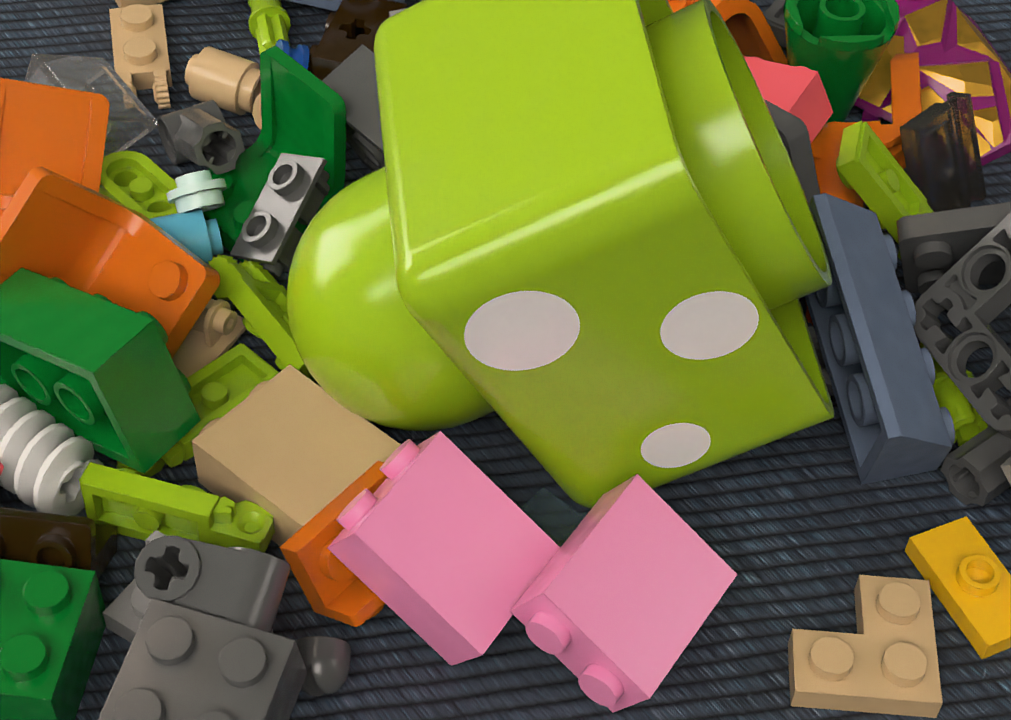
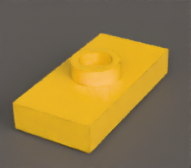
M965 516L909 537L905 553L925 580H929L930 588L980 658L985 659L1011 648V574L968 517Z

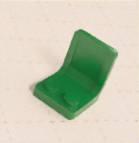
M273 46L260 54L262 129L258 139L251 147L239 155L235 169L218 175L210 171L212 179H225L227 189L222 191L225 205L203 212L205 220L216 218L222 245L230 252L242 230L244 222L249 217L268 180L270 171L275 166L281 153L319 157L327 161L324 170L330 175L327 182L330 186V191L324 197L318 211L328 200L344 188L346 169L345 102L338 93L277 46ZM298 221L295 225V228L302 234L308 227V225H302Z

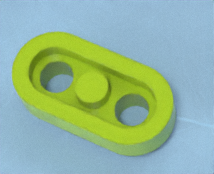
M118 151L103 157L99 193L142 213L149 219L177 213L175 204L168 203L166 196L167 192L177 188L175 180L146 155L136 151Z

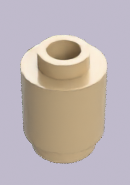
M208 46L199 54H194L190 58L185 69V83L188 85L190 96L193 99L201 102L214 100L219 108L238 115H244L246 112H253V104L257 96L261 94L260 65L257 62Z

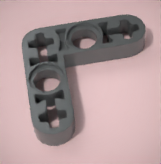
M1010 212L920 296L914 304L916 323L913 328L919 340L983 420L993 429L1011 439V407L1002 396L996 393L1003 386L1011 391V349L989 325L992 320L1011 304V252L1008 250L1011 247ZM1004 261L1006 272L1002 281L992 289L981 290L979 287V277L983 269L992 262ZM945 309L948 311V319L958 330L963 332L955 339L940 328L941 323L937 317ZM990 347L993 352V360L989 369L979 377H968L966 363L969 356L979 348Z

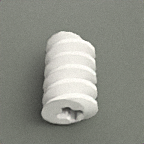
M0 384V462L4 466L0 475V486L13 494H17L22 502L36 508L37 512L67 516L77 515L85 508L79 482L80 477L89 462L104 465L100 460L93 459V444L82 436L75 437L74 431L63 423H56L55 418L48 412L37 410L35 403L26 397H19L18 392L7 384Z

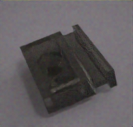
M950 92L946 95V102L934 103L900 127L902 150L905 156L908 176L926 197L928 205L934 212L971 207L972 201H982L987 197L972 99L969 93Z

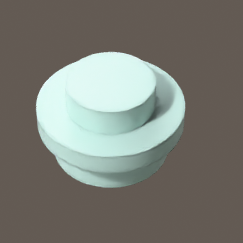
M203 170L175 178L177 188L166 193L168 203L175 204L177 213H185L197 209L207 212L225 205L222 191L226 190L227 186L225 179H212L210 170Z

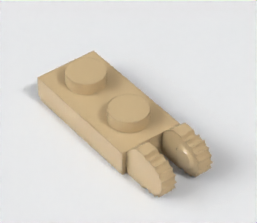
M133 4L124 8L109 9L115 78L118 92L121 93L124 113L136 112V105L138 104L136 90L153 89L154 101L158 104V109L171 108L169 87H173L162 4Z

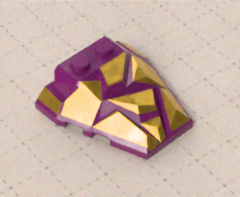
M895 0L899 5L900 20L898 28L854 104L864 110L862 122L884 119L892 123L890 60L895 54L918 52L922 105V151L966 173L1010 153L1011 70L975 20L965 14L952 0Z

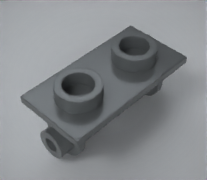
M281 153L275 166L270 171L268 180L249 217L244 222L229 255L233 258L260 262L259 265H263V269L268 270L274 279H279L282 272H289L295 250L303 235L295 228L297 221L302 225H309L324 197L330 191V186L327 184L330 175L324 170L327 161L319 157Z

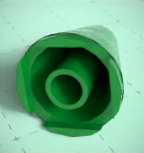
M785 0L783 13L788 65L795 67L804 66L818 71L833 110V114L827 122H844L896 33L900 20L899 5L895 0Z

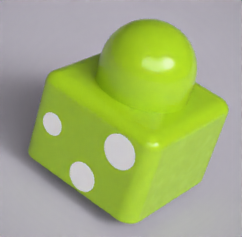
M422 0L387 18L380 25L374 40V60L385 167L343 188L318 211L300 238L288 275L287 311L290 330L297 351L309 373L328 395L350 412L370 422L405 431H435L453 428L496 412L562 490L574 502L588 509H592L603 494L636 474L654 489L834 418L831 398L799 301L801 297L832 285V276L826 252L805 193L768 106L734 37L710 0H699L676 12H673L667 0Z

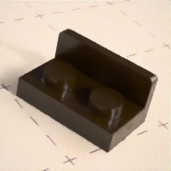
M9 507L0 508V559L96 571L97 578L99 579L117 552V526L95 524L92 519L83 516L33 512Z

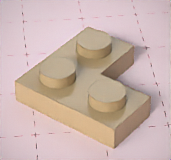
M859 575L854 589L857 634L792 629L788 641L790 706L937 718L943 700L929 580Z

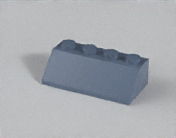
M827 193L813 195L809 206L826 252L832 276V285L806 295L805 300L827 373L829 374L861 485L937 470L952 449L955 441V429L948 409L946 407H939L932 386L935 382V368L932 356L927 348H920L913 328L916 323V310L912 296L907 290L901 291L895 273L897 268V252L894 241L889 234L883 235L875 212Z

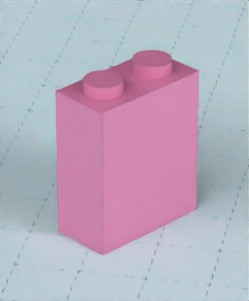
M441 431L418 445L411 439H408L380 467V471L387 478L373 494L366 488L340 513L336 521L344 529L327 549L449 665L453 666L483 656L512 617L511 608L560 547Z
M636 474L600 497L511 608L510 612L525 626L528 637L538 648L546 653L555 655L578 678L581 690L591 700L607 707L614 713L652 697L738 574Z

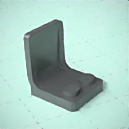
M1011 202L910 215L898 219L896 224L905 289L910 293L920 294L927 291L1011 212ZM999 260L987 265L980 274L979 285L1000 283L1006 272L1005 262Z

